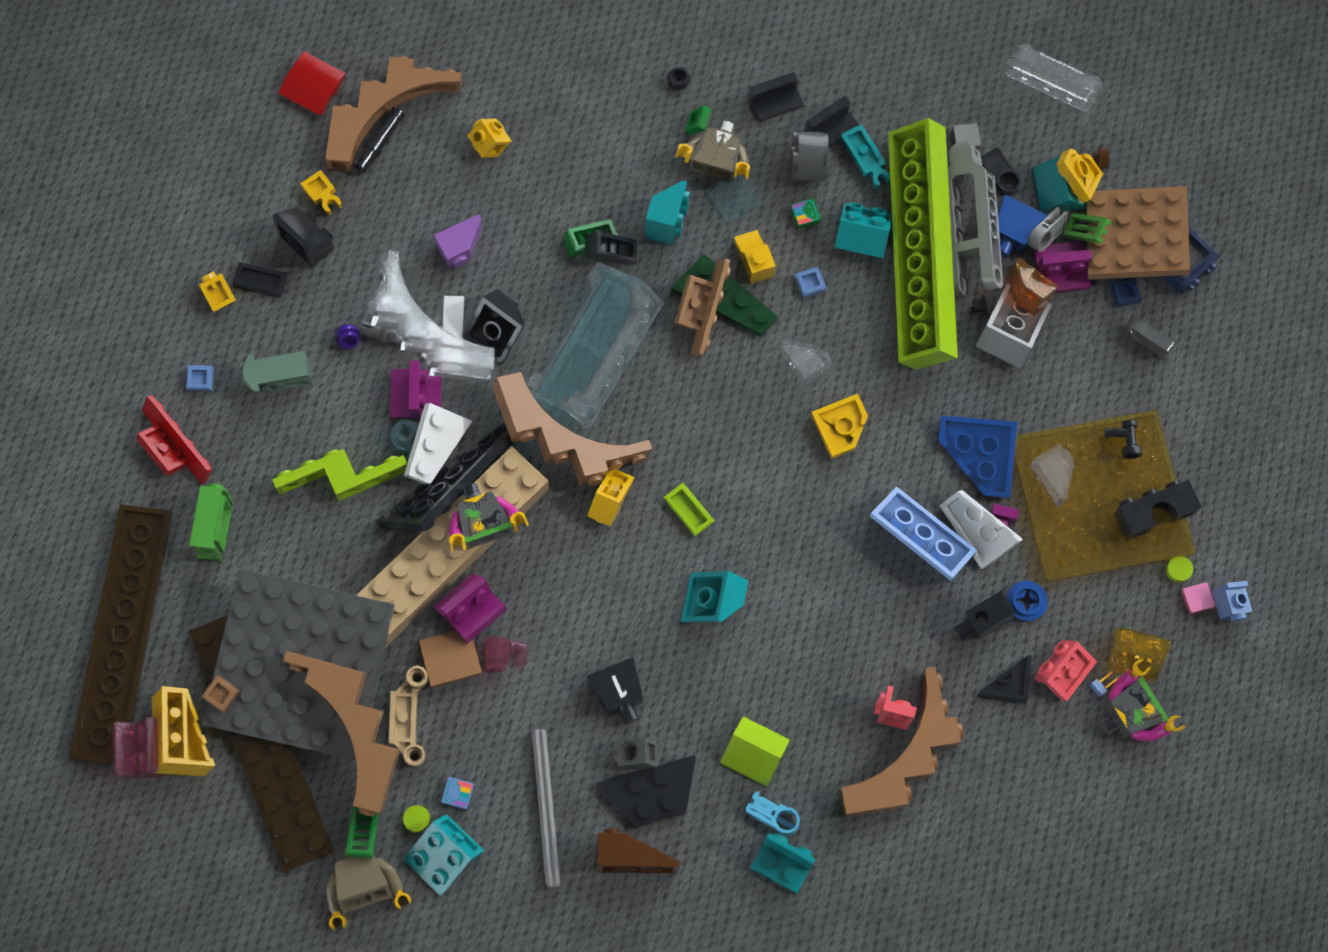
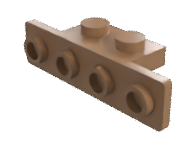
M724 258L716 261L711 282L693 275L687 277L674 323L696 331L690 355L703 356L709 348L710 339L708 337L710 330L714 327L717 320L715 312L717 305L723 299L724 292L722 288L724 281L728 279L730 274L729 259Z

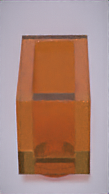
M1021 258L1016 259L1007 276L1014 302L1033 316L1049 304L1058 288L1055 283Z

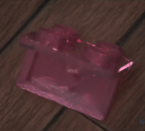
M147 717L136 723L116 722L113 724L115 776L165 777V774L154 773L158 771L157 718Z

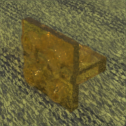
M1115 627L1112 635V651L1107 661L1106 669L1124 674L1129 669L1133 670V664L1136 661L1144 659L1138 664L1140 671H1145L1150 667V671L1143 675L1144 680L1157 682L1171 647V640L1124 627Z

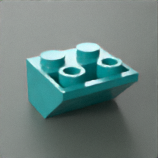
M681 181L652 196L645 220L646 239L673 245L675 237L680 238L683 229V218L687 215L690 192L686 191V181Z
M856 202L844 203L835 248L883 258L890 231L892 213L878 207L873 209L865 208L862 204Z

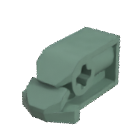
M305 351L257 360L251 354L247 356L241 371L243 383L254 393H260V390L271 392L313 384L310 364Z

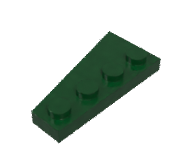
M703 254L671 287V291L682 295L689 275L711 282L716 263L706 254ZM730 275L724 281L722 288L724 292L723 299L717 305L715 313L762 337L778 320V316Z

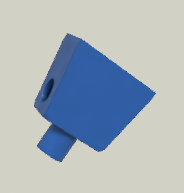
M1005 195L998 213L1001 257L1007 258L1011 250L1022 253L1028 246V240L1034 228L1048 215Z

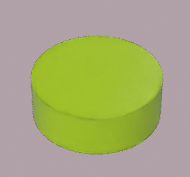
M1176 556L1168 562L1166 574L1173 582L1183 583L1193 574V565L1188 558Z
M414 805L405 811L403 822L410 832L421 833L428 828L430 815L423 806Z

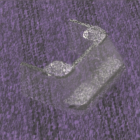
M1028 44L1017 45L1008 57L999 77L994 95H999L1008 76L1086 112L1077 131L1081 135L1104 89V85L1099 77L1088 75L1036 51Z

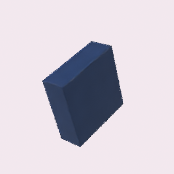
M1135 278L1110 284L1117 308L1138 304L1142 301Z

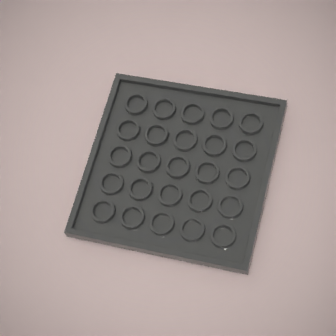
M240 569L213 675V680L219 675L240 690V692L225 713H222L207 702L201 725L356 760L350 735L337 711L318 691L305 683L309 668H306L305 672L290 669V663L284 662L283 659L286 651L367 673L358 704L371 708L395 604Z

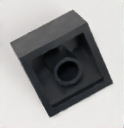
M299 207L277 212L272 216L278 235L311 268L334 249L332 235L324 227L320 229L315 224V218L308 211L304 213Z

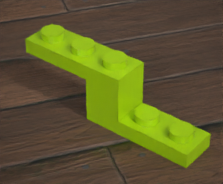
M335 449L327 452L319 460H308L302 463L298 469L282 471L277 475V478L272 480L278 494L281 495L327 475L339 502L405 473L407 462L404 455L400 457L391 456L384 460L383 464L376 467L368 466L362 469L360 474L355 475L345 450L338 451Z

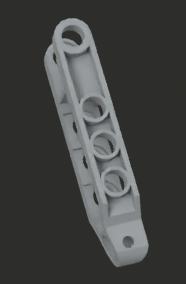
M967 141L953 145L949 151L948 184L955 299L966 296V279H968L967 260L980 257L982 281L988 291L999 289L1003 286L995 176L982 167L979 151ZM970 173L974 176L978 238L963 241L962 233H965L961 221L963 206L960 204L959 188H961L962 183L965 181V174Z

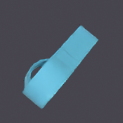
M760 792L754 793L751 803L746 807L747 815L776 830L783 836H791L799 829L800 819L794 809L786 807L781 803L778 807V805L760 797ZM783 813L793 814L797 819L796 825L786 821L780 815ZM776 821L790 828L791 830L781 829L776 823Z

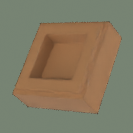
M217 675L201 697L222 713H225L240 690Z

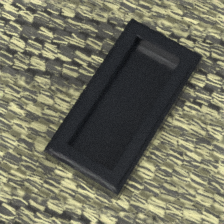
M239 262L232 285L235 288L282 298L288 273Z

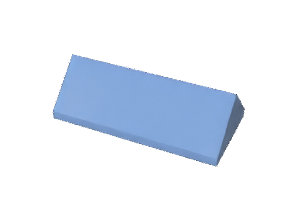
M898 487L870 514L872 519L950 581L956 578L977 551Z

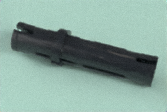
M396 107L391 108L371 139L364 143V149L352 163L355 169L366 173L374 159L381 155V149L405 117L402 110Z

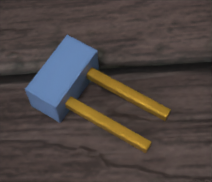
M1113 671L1100 681L1096 679L1089 685L1098 697L1107 692L1106 688L1118 679L1117 677L1105 687L1102 685L1101 682L1110 676Z

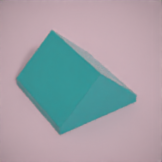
M1060 156L1032 168L1040 212L1051 213L1057 207L1060 208V212L1087 209V202L1082 203L1078 196L1073 194L1071 186L1066 179L1059 174L1056 164Z

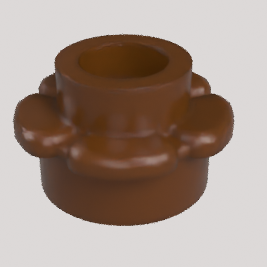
M1099 146L1098 151L1093 152V160L1101 171L1102 168H1109L1108 148L1101 149V146Z

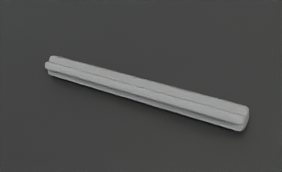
M537 729L532 731L545 881L548 888H555L560 886L547 737L544 729Z

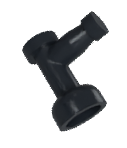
M1136 420L1123 421L1122 427L1104 428L1105 438H1126V446L1121 451L1122 458L1124 459L1142 457V448L1136 445L1135 429L1138 427Z

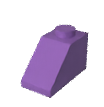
M479 214L434 235L436 246L448 268L453 266L461 267L472 257L482 230V221Z

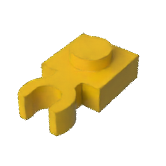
M321 170L300 183L302 189L315 205L322 202L323 210L328 216L331 215V210L328 207L330 204L334 203L339 209L342 208L340 199L332 195L336 192L334 186Z

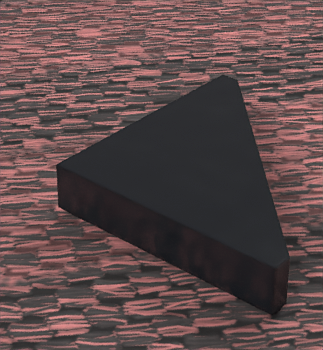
M1027 655L1023 660L981 690L978 693V697L1026 704L1032 656Z

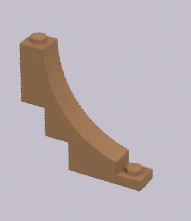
M286 651L283 661L290 663L289 668L296 671L305 672V669L309 668L305 683L318 691L332 705L344 722L350 735L357 762V786L353 806L359 807V813L374 816L375 812H383L400 749L375 743L384 711L358 704L367 673Z

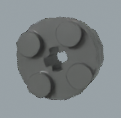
M792 132L790 161L793 162V166H791V180L826 181L828 166H826L828 154L827 132Z

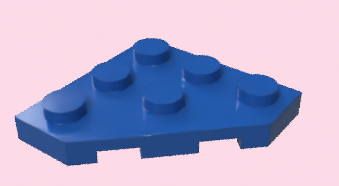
M941 415L939 442L955 459L984 496L1011 499L1018 422Z

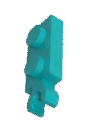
M862 124L840 135L841 142L864 178L869 175L872 176V185L875 189L878 190L880 188L879 178L885 179L887 184L891 182L890 173L883 170L886 167V161Z

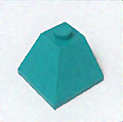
M730 571L690 573L680 622L708 623L724 621L744 605L748 580Z

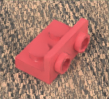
M1063 640L1055 646L1054 653L1039 667L1034 679L1038 683L1046 684L1062 701H1068L1097 661L1077 641Z
M888 685L885 693L880 692L879 699L877 698L874 714L878 715L877 723L908 730L915 717L917 707L910 706L911 704L904 700L892 702L893 686Z

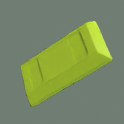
M681 483L663 497L694 536H697L715 522L684 483Z

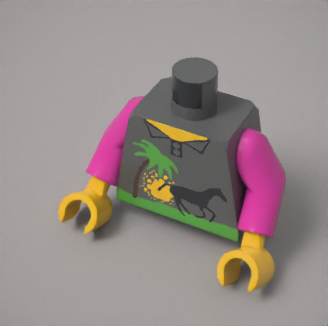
M477 483L469 484L463 488L467 500L459 502L458 510L452 514L449 527L450 550L454 552L456 546H462L464 551L513 534L512 526L514 531L518 532L517 526L524 523L526 526H529L526 516L503 497H495L493 492L481 494Z
M1144 659L1136 661L1133 664V670L1129 669L1118 678L1109 693L1110 703L1106 708L1110 716L1100 721L1101 727L1107 735L1119 729L1124 738L1131 736L1134 740L1155 741L1169 735L1171 730L1182 731L1185 728V725L1175 728L1174 720L1181 718V716L1175 715L1168 718L1144 680L1143 675L1150 671V667L1145 671L1139 670L1138 664Z

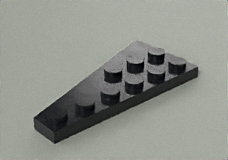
M501 423L480 439L477 443L479 446L477 449L467 453L464 452L457 457L460 462L451 469L446 466L440 470L431 484H422L414 491L415 497L404 502L400 501L394 506L396 511L388 518H385L383 515L378 518L376 523L381 529L408 531L429 530L434 525V521L450 509L451 503L457 497L464 494L463 488L478 479L484 473L483 470L489 464L498 460L500 453L514 443L511 441L506 424Z

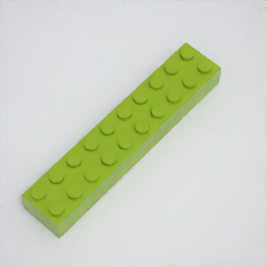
M930 118L888 132L899 363L915 370L958 358L946 128Z

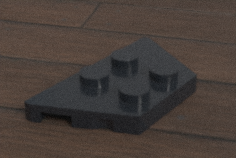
M693 755L658 765V767L644 769L599 782L597 787L635 829L686 814L696 758Z

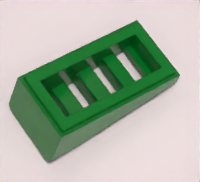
M608 219L567 229L562 239L570 258L585 254L583 235L594 231H601L602 228H605L606 233L617 235L612 220Z
M352 807L346 857L373 858L379 813L375 812L374 816L359 813V807ZM357 822L371 823V825H359ZM356 830L370 831V833H358ZM355 838L369 839V842H368V841H354V839H355ZM353 846L368 847V850L353 849Z

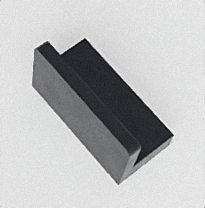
M795 72L750 87L748 98L760 122L803 107V101L797 90L798 78Z
M843 96L806 121L804 132H827L828 148L839 142L841 134L859 125L849 112L851 102L846 96Z

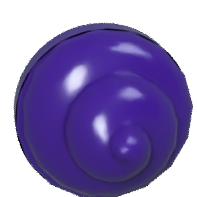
M343 324L335 332V340L341 348L352 349L359 344L361 336L356 326Z

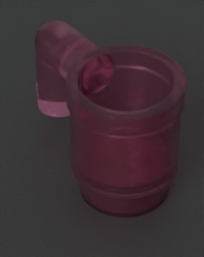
M485 637V669L494 672H504L509 661L510 651L517 652L516 666L526 667L528 645L523 642L511 641V639L506 637Z

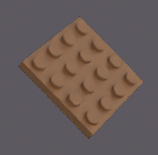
M1187 186L1094 192L1091 200L1087 201V215L1105 217L1112 222L1110 226H1105V229L1108 231L1106 235H1101V238L1104 239L1102 244L1088 242V250H1091L1092 261L1088 263V280L1190 275ZM1087 222V226L1098 227L1099 225Z

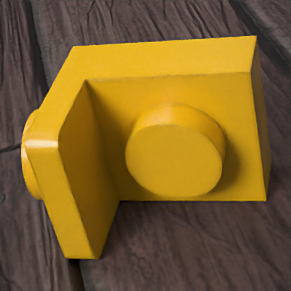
M213 271L201 277L202 282L198 286L213 312L236 301L222 273L216 275Z

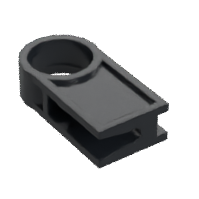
M998 146L982 155V167L995 176L997 191L1004 196H1012L1017 193L1021 184V178ZM1005 176L1012 177L1016 181L1017 187L1005 189L1001 186L1000 179Z

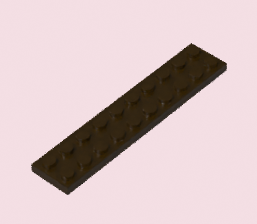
M120 504L69 755L71 760L124 767L173 516L172 511Z
M228 615L188 631L209 684L213 680ZM228 731L284 873L335 852L293 746Z

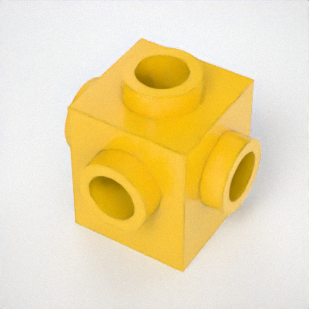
M483 118L476 121L473 129L467 135L472 142L473 148L482 158L498 157L512 142L504 131L503 125L497 119Z

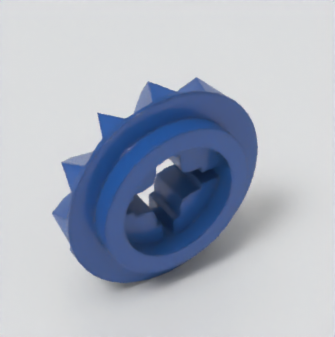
M1021 581L1014 584L1006 597L1015 612L1014 618L1024 622L1037 620L1044 614L1048 604L1047 595L1043 588L1032 581ZM1027 592L1029 600L1033 601L1034 604H1030L1025 611L1024 603H1020L1019 600H1022Z

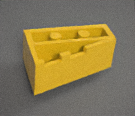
M162 686L152 697L153 773L206 776L215 767L213 758L210 759L205 745L207 743L205 736L201 734L197 723L198 716L187 688Z

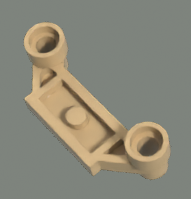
M421 666L411 667L407 671L404 683L397 691H391L389 745H395L397 749H400L405 762L411 767L421 766L426 757L424 749L416 744L418 693L428 681L427 672ZM417 676L422 677L420 682H414L413 680ZM418 754L420 757L417 761H412V755Z

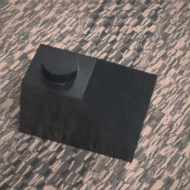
M498 289L483 296L462 336L502 365L525 325L517 303Z

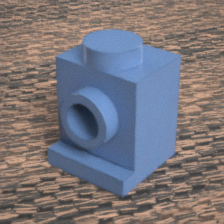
M1247 581L1226 583L1211 591L1220 620L1231 619L1232 623L1247 619L1246 615L1253 612L1245 588L1248 586Z

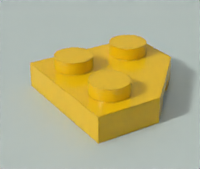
M1073 149L1062 152L1056 164L1059 174L1066 179L1071 186L1073 194L1078 196L1082 203L1091 200L1103 176L1102 171L1089 154L1079 155Z
M858 394L811 413V417L831 459L854 451L868 417Z

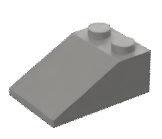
M1007 283L976 347L1006 361L1008 364L1021 368L1032 349L1051 308V304Z

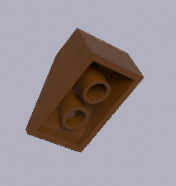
M608 828L604 829V833H598V873L678 874L680 861L626 833H620V829Z

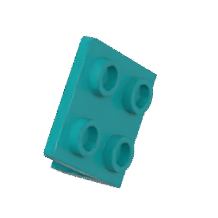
M445 814L432 822L404 857V861L439 895H443L466 866L478 859L485 850Z
M776 832L774 835L768 833L750 869L797 894L816 859L812 857L813 853L802 846L795 848L788 844L789 840L783 835Z

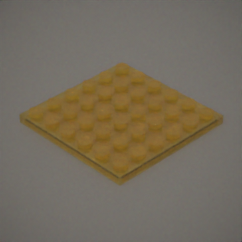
M1157 410L1017 435L1014 461L1045 583L1195 555L1196 551L1187 518L1173 523L1166 511L1153 509L1151 510V516L1155 527L1147 534L1126 541L1114 515L1119 508L1120 502L1129 498H1133L1134 501L1143 498L1142 494L1152 489H1156L1157 492L1166 489L1165 486L1168 483L1176 480ZM1136 420L1138 426L1135 429L1136 445L1142 448V457L1137 459L1122 458L1121 451L1126 446V438H1105L1104 428L1122 427L1123 421Z

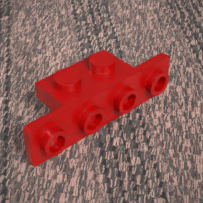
M152 395L147 396L142 411L154 426L138 433L137 441L166 477L188 467L201 484L206 483L212 471L209 462L202 458L195 449L193 442L187 439L181 432L179 425L169 417L163 405L156 401Z

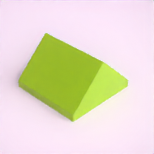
M743 716L732 735L720 764L767 787L790 739Z

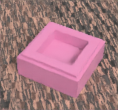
M1207 582L1181 590L1189 615L1215 607Z

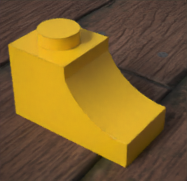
M758 230L734 237L736 248L750 284L774 277L776 265L768 245L764 244Z
M619 470L609 471L595 493L587 516L611 527L635 477Z

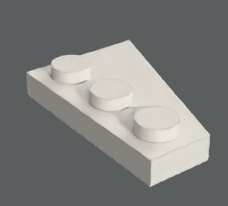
M425 404L404 476L423 484H431L472 421L434 404Z
M963 490L956 492L939 505L958 535L977 550L973 557L981 569L986 568L1023 541L1020 536Z

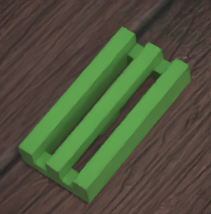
M1072 213L1063 235L1069 239L1102 244L1104 239L1101 238V235H1106L1108 230L1105 229V226H1110L1112 221L1105 217ZM1076 220L1099 225L1098 227H1093L1083 224H1074V222ZM1071 229H1072V230H1078V231L1091 232V233H1095V234L1093 235V234H1087V233L1074 232V231H1071Z

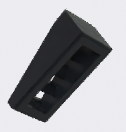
M594 231L586 235L585 257L597 261L637 264V240ZM615 244H617V254H615ZM624 245H626V256H624Z

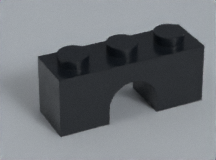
M1179 480L1168 483L1165 486L1166 489L1158 492L1156 489H1152L1142 494L1143 498L1135 501L1133 498H1129L1120 502L1119 508L1114 515L1126 541L1147 534L1155 527L1151 516V510L1153 509L1166 511L1173 523L1197 514L1202 506L1190 481L1186 480L1180 483Z

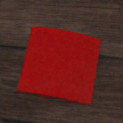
M304 51L286 76L278 93L322 116L332 96L337 94L347 74Z

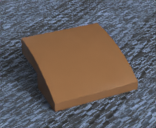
M456 631L419 640L431 689L482 675L473 640L467 644Z

